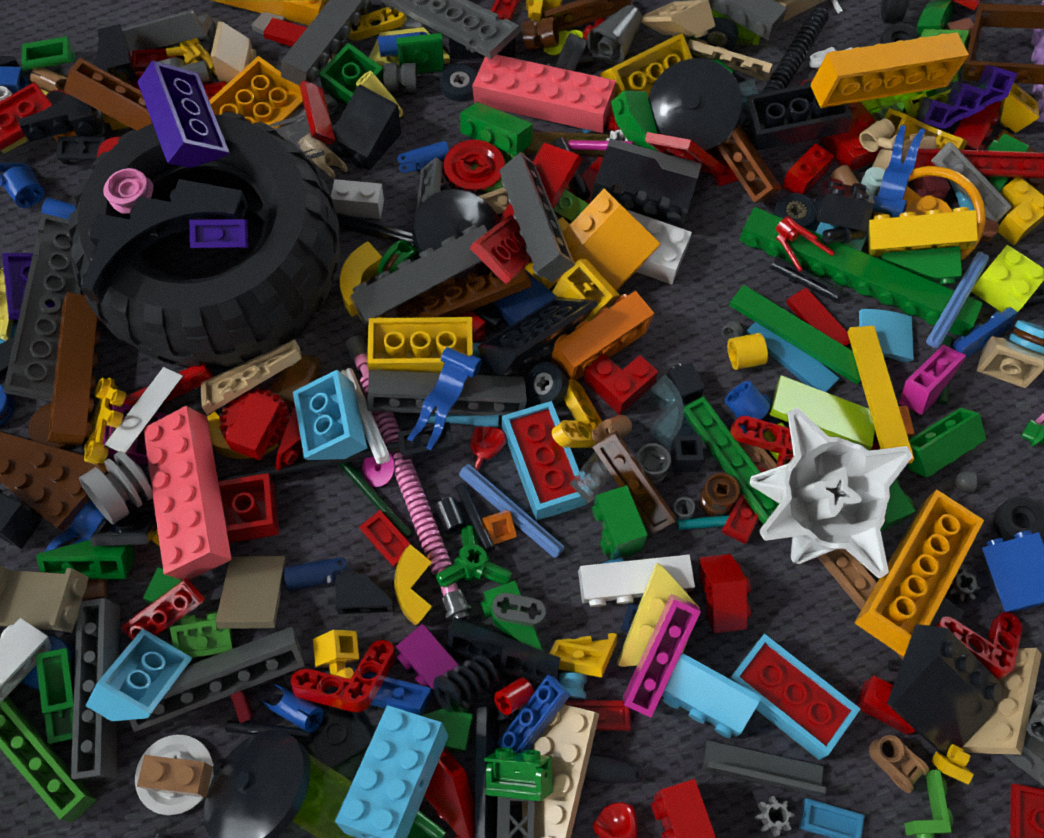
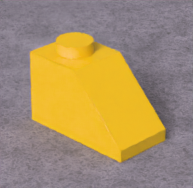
M1013 83L1008 97L1001 100L1000 122L1004 127H1009L1017 133L1040 118L1039 103L1016 83Z

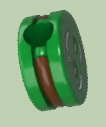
M404 239L397 241L383 255L378 265V275L387 270L390 274L399 270L397 265L408 259H411L412 262L420 259L418 250Z

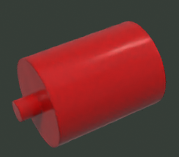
M519 678L495 693L494 700L496 706L503 714L509 715L528 702L534 694V689L527 679Z

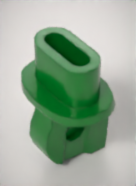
M1030 420L1023 430L1021 437L1031 442V447L1038 442L1044 445V422L1039 424Z

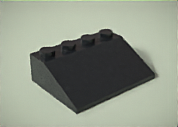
M556 297L477 347L489 372L506 376L515 370V366L531 361L535 357L534 354L540 350L543 351L551 348L554 345L553 342L566 333L568 335L571 334L573 329L583 322L597 307L598 303L596 300Z
M916 624L887 704L937 751L947 756L948 749L952 744L962 748L995 712L998 701L1002 698L1003 685L948 628Z

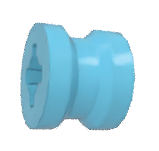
M560 673L559 682L570 694L567 700H586L584 685L587 683V675Z

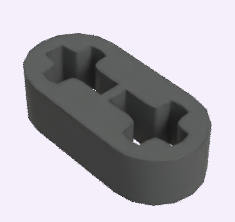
M502 593L496 596L493 601V614L498 620L503 622L536 627L545 619L546 608L540 600ZM504 601H508L509 607L516 608L517 611L508 609L507 613L503 614L501 613V608L497 606L503 605ZM531 607H537V612L541 613V615H536L535 619H530L529 614L521 612V610L530 611Z

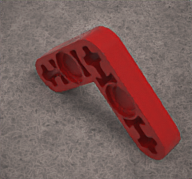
M741 416L732 424L731 434L735 440L779 453L776 468L784 465L786 461H791L794 457V454H789L793 449L790 442V428L749 416ZM742 424L745 425V430L748 431L746 434L742 433L743 430L740 428ZM763 431L772 432L775 436V442L766 441L763 437Z
M1004 611L993 619L988 640L951 617H943L934 625L936 627L948 628L997 679H1002L1013 671L1022 633V624L1014 614L1010 612L1005 613ZM998 640H1000L1002 643H1004V645L1007 647V649H1005V648L999 643ZM968 643H971L977 649L978 653L972 650Z
M386 640L372 643L351 679L311 669L299 670L291 677L293 694L300 699L351 712L364 711L371 705L395 661L394 647L391 642ZM367 672L377 673V675L371 679H365L362 677ZM328 687L339 688L333 694L324 693V690Z

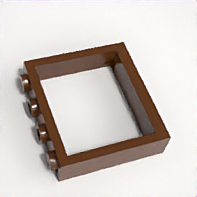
M979 3L967 51L969 56L964 63L963 80L979 81L985 66L990 65L1017 73L1014 83L1044 85V65L975 61L983 27L1044 29V5Z

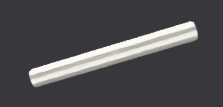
M351 368L342 370L341 373L354 382L364 434L376 463L382 465L384 462H389V452L371 411H368L367 401L354 371Z

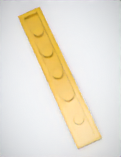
M875 326L850 327L847 333L880 449L907 446L913 456ZM914 456L910 459V461L907 464L913 462Z

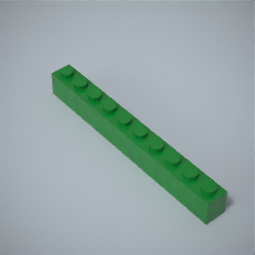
M754 207L743 227L739 240L748 247L759 248L766 251L772 257L778 255L780 258L793 264L783 245L776 239L779 235L776 232V227L783 218ZM809 229L806 230L817 236L818 241L834 251L833 256L821 250L801 235L793 242L787 240L800 265L810 270L814 275L829 278L837 285L850 287L860 295L871 296L878 299L884 305H892L901 309L907 315H915L924 319L931 325H936L954 293V290L840 242L824 243L822 241L823 235ZM967 297L949 332L965 337L974 326L983 303Z

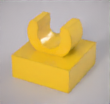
M954 744L949 747L947 756L936 751L931 762L942 773L969 785L974 775L965 767L969 762L970 755L963 752V748Z

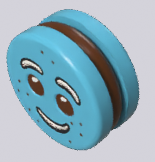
M1018 320L1015 324L1016 328L1013 330L1014 333H1011L1009 339L1020 346L1044 354V328Z

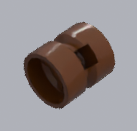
M555 17L543 18L540 23L537 20L523 22V40L527 51L540 49L542 45L545 48L558 47L559 30Z
M716 473L707 479L699 497V505L707 515L712 517L725 516L731 511L740 493L736 479L726 473Z

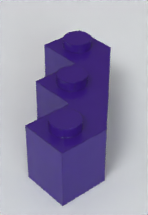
M986 65L977 87L955 81L946 103L924 97L915 119L946 129L953 125V123L1008 97L1017 73Z

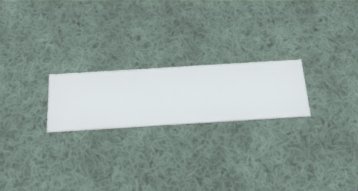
M163 367L104 445L116 451L126 453L183 375Z

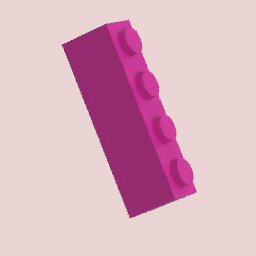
M670 594L623 695L625 706L650 718L652 717L701 611L697 605Z

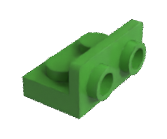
M218 610L206 613L207 617L196 618L195 614L185 615L170 627L173 647L192 658L219 654L234 649L232 629H217L215 621Z

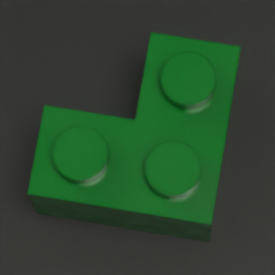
M626 485L596 495L592 511L597 522L601 521L604 528L602 539L599 540L603 554H609L610 559L613 560L641 552L647 532L628 486Z

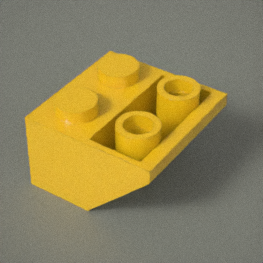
M579 259L560 278L552 291L553 294L560 298L596 300L598 303L597 307L585 319L588 322L595 318L598 311L604 307L608 308L620 296L587 259Z

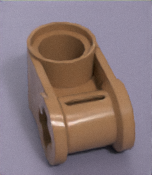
M883 736L875 739L870 744L869 753L871 758L889 775L890 779L899 788L907 793L912 792L914 789L913 784L921 775H926L929 772L926 763L896 736ZM883 743L889 746L891 750L890 757L884 755L882 751Z

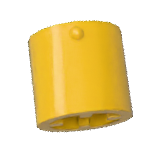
M761 333L730 338L728 340V355L734 370L767 363L768 350Z

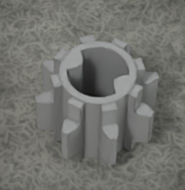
M775 796L769 798L768 804L764 802L758 803V807L762 812L754 818L758 821L761 820L763 823L762 832L771 829L774 837L780 836V830H791L788 820L795 815L788 812L786 808L787 801L778 803ZM777 810L780 814V821L773 823L769 818V811Z

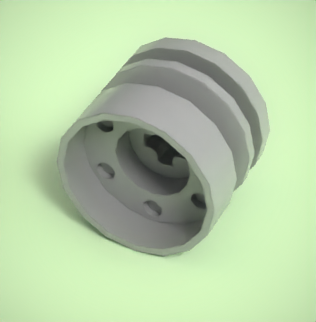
M122 451L114 455L117 465L110 459L104 461L108 471L107 475L95 467L79 477V481L89 498L112 525L130 514L125 501L129 500L138 508L143 505L139 495L146 501L153 498L152 489L144 472Z

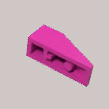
M942 345L906 380L899 404L907 406L910 410L922 415L939 397L965 360L966 355L946 345Z

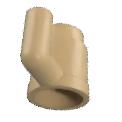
M882 119L861 132L859 140L867 151L875 152L880 147L893 149L897 134L891 138L895 132V127L890 120Z

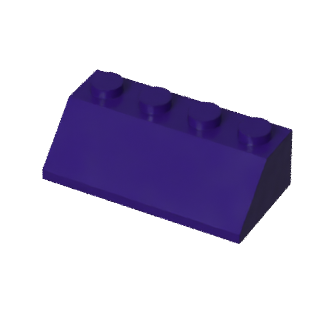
M152 60L138 80V85L167 163L193 168L227 156L229 154L228 147L199 74Z

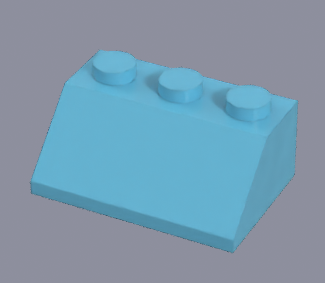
M335 370L293 391L304 459H346L367 449L354 382L338 370Z
M142 629L97 682L86 707L110 721L149 718L190 663L192 657Z
M681 653L662 694L664 703L675 709H678L679 706L690 712L689 717L702 724L707 721L715 726L714 730L718 734L726 738H731V736L736 738L742 733L762 698Z

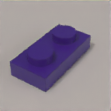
M245 219L189 220L190 248H248L247 220Z

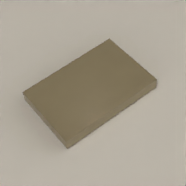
M285 556L231 557L232 560L229 561L215 621L217 629L275 628L284 578V567H286Z

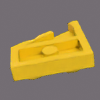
M609 633L608 639L592 641L591 636L556 640L549 654L560 657L558 669L602 678L617 644V634Z

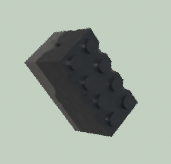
M610 138L594 183L592 201L605 189L625 209L682 229L702 164Z

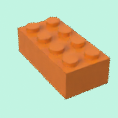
M636 291L630 295L624 294L609 309L604 307L598 311L594 319L589 322L585 320L571 334L568 335L566 333L560 336L555 341L551 362L563 368L568 376V381L571 379L577 381L585 375L586 368L600 356L605 354L608 358H611L646 334L655 313Z

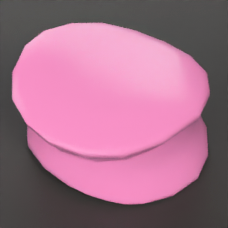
M127 168L112 174L105 183L103 192L115 210L122 214H130L131 208L136 205L139 196L151 198L153 183L137 169Z

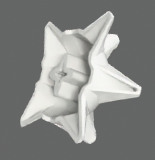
M799 408L788 412L794 457L788 464L751 476L750 485L779 503L778 507L760 529L762 538L767 541L792 537L790 557L792 562L797 564L835 549H846L876 577L881 578L885 576L889 571L880 529L885 522L884 516L890 498L889 487L913 457L910 450L905 446L868 451L859 444L839 437L827 436Z

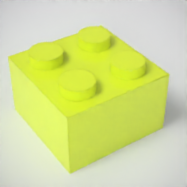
M1006 245L979 278L971 292L1000 312L1011 307L1018 313L1044 281V268L1009 245Z

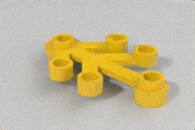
M101 378L95 389L94 396L100 400L90 420L92 423L91 435L84 449V461L95 465L98 463L103 464L108 455V448H105L103 444L106 421L108 426L118 428L123 419V413L109 408V400L110 404L121 407L126 397V392L117 389L118 387L115 385L113 378Z

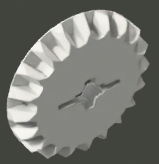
M171 735L158 740L145 751L136 769L135 787L140 800L147 808L158 814L170 816L194 809L195 805L203 801L204 797L147 791L137 787L144 755L200 761L213 767L214 763L210 752L200 741L186 735ZM212 770V774H211V779H210L209 786H210L211 781H212V779H213V777H214L213 770Z

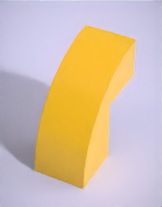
M410 544L398 561L395 571L394 588L402 612L411 623L417 625L432 606L415 593L411 587L432 562Z

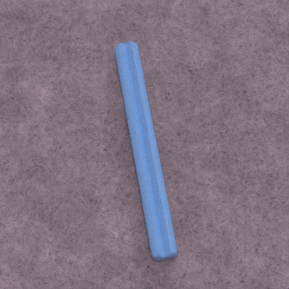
M978 252L973 258L927 338V345L933 348H938L941 345L989 260L988 255Z
M467 464L461 469L459 476L500 512L510 511L513 523L549 555L557 558L563 552V544L475 468Z

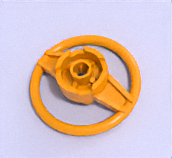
M938 166L913 169L908 182L924 176L943 177L960 185L970 196L976 210L978 241L972 249L960 250L961 261L964 260L979 243L985 228V206L978 189L968 178L952 169ZM906 186L903 200H907L905 213L915 212L917 216L926 215V212L930 210H942V213L952 212L948 204L941 199L930 195L922 198ZM874 212V216L884 215V213Z

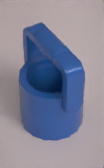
M0 163V186L4 187L17 206L30 208L42 201L45 191L38 182L37 176L27 164Z
M745 381L737 385L728 393L724 401L737 418L749 416L759 420L769 410L771 411L773 403L766 394H761L751 381ZM771 416L766 422L776 424L779 418ZM742 424L740 427L744 430L745 433H747L748 431L745 430V425Z

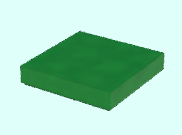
M441 33L396 38L399 66H402L403 63H416L417 74L444 70Z

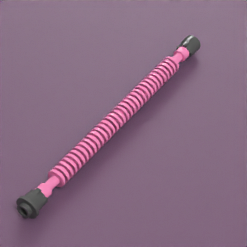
M354 336L349 338L345 345L352 362L356 364L358 370H361L363 377L360 379V385L368 402V346L363 336ZM371 411L384 443L399 441L398 432L401 431L393 412ZM401 451L391 453L395 461L394 474L403 494L407 509L410 512V517L419 540L422 543L421 546L424 549V554L432 562L429 565L431 572L436 575L452 566L447 555L448 552L435 524L436 521L433 518L430 506H428L429 503L426 500L412 460H403ZM455 582L446 588L440 587L444 596L442 601L447 612L445 615L446 620L451 621L454 617L463 621L467 620L469 613L473 609L471 605L467 604L463 591L459 590L457 583Z

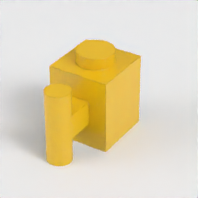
M333 629L314 638L315 667L330 668L331 675L351 679L354 671L350 667L346 668V665L359 660L357 632Z

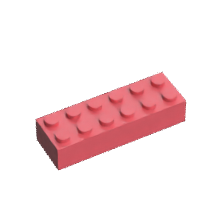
M495 55L492 59L484 58L472 85L474 103L479 102L497 110L600 133L604 131L607 117L610 115L612 108L611 101L616 96V80L501 55Z
M185 406L144 427L143 430L164 575L184 580L187 577L191 580L231 561L232 558L207 416Z

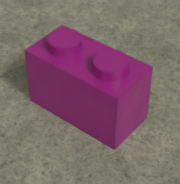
M423 624L396 646L399 655L396 657L406 670L412 668L418 675L414 678L419 685L431 688L433 693L435 677L444 675L446 671L453 670L458 665Z

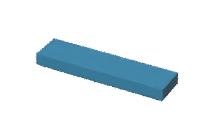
M755 322L747 329L745 335L761 333L765 339L768 354L804 384L827 393L838 382L839 377L819 361Z

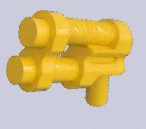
M197 38L179 42L180 47L166 48L168 58L183 56L186 65L196 63L201 58L206 60L211 73L217 75L210 54L201 46V42Z

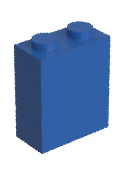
M1031 530L1015 534V539L1005 542L1003 538L994 539L986 542L987 546L982 548L1005 613H1013L1044 605V544L1039 532L1032 534Z

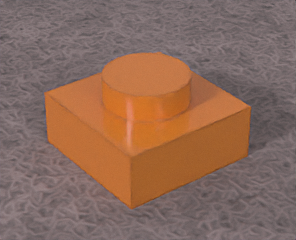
M505 510L482 518L494 545L517 537L510 511Z

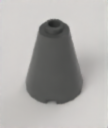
M627 5L590 31L587 36V45L590 51L593 49L597 54L595 56L596 59L612 67L626 59L642 21L640 10L635 6Z

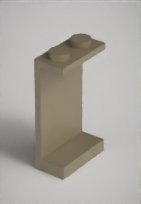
M0 565V627L14 625L21 618L38 630L72 633L89 577L72 568H67L65 574L14 571Z

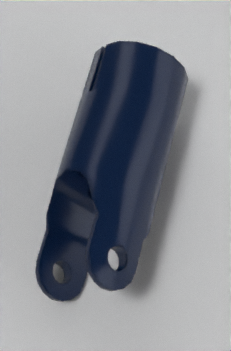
M342 557L323 559L284 567L288 591L334 582L336 575H342L340 574L341 570L349 571V568L346 567V559Z

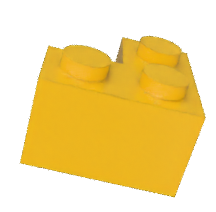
M1014 178L1000 192L1012 207L998 226L997 232L1013 245L1044 221V196L1022 178Z

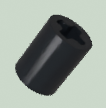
M454 497L441 498V501L434 507L445 533L451 534L466 527L467 524Z

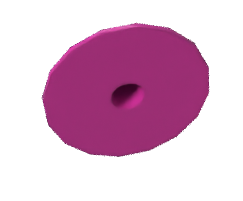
M391 453L389 454V462H384L382 465L376 463L374 457L364 459L362 471L365 479L371 486L381 487L392 478L395 471V461Z

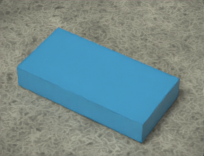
M805 798L799 829L828 838H861L865 815Z

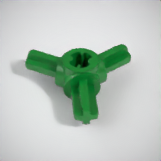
M472 525L462 528L463 548L459 551L460 556L455 558V564L436 575L438 584L446 588L462 578L464 580H481L482 577L501 585L507 584L511 578V571L489 562L490 557L486 555L483 547L479 546L478 535Z

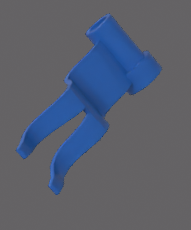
M900 126L889 165L883 175L878 196H872L875 202L874 212L892 215V218L900 217V214L905 213L907 200H903L909 177L915 166L918 149L925 129L920 128L910 145L904 163L901 164L906 126Z
M449 347L444 349L441 361L445 364L437 384L426 397L418 422L407 440L413 441L424 429L436 406L435 425L426 447L432 450L443 431L450 409L461 395L467 377L474 378L477 375L482 363L481 358L473 355L469 357Z
M91 499L75 516L71 527L66 532L56 536L49 543L45 551L57 549L64 542L75 539L79 535L81 537L73 544L90 540L92 534L105 518ZM129 500L125 501L126 505L130 503Z

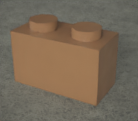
M144 755L137 787L147 791L206 798L213 767L200 761Z

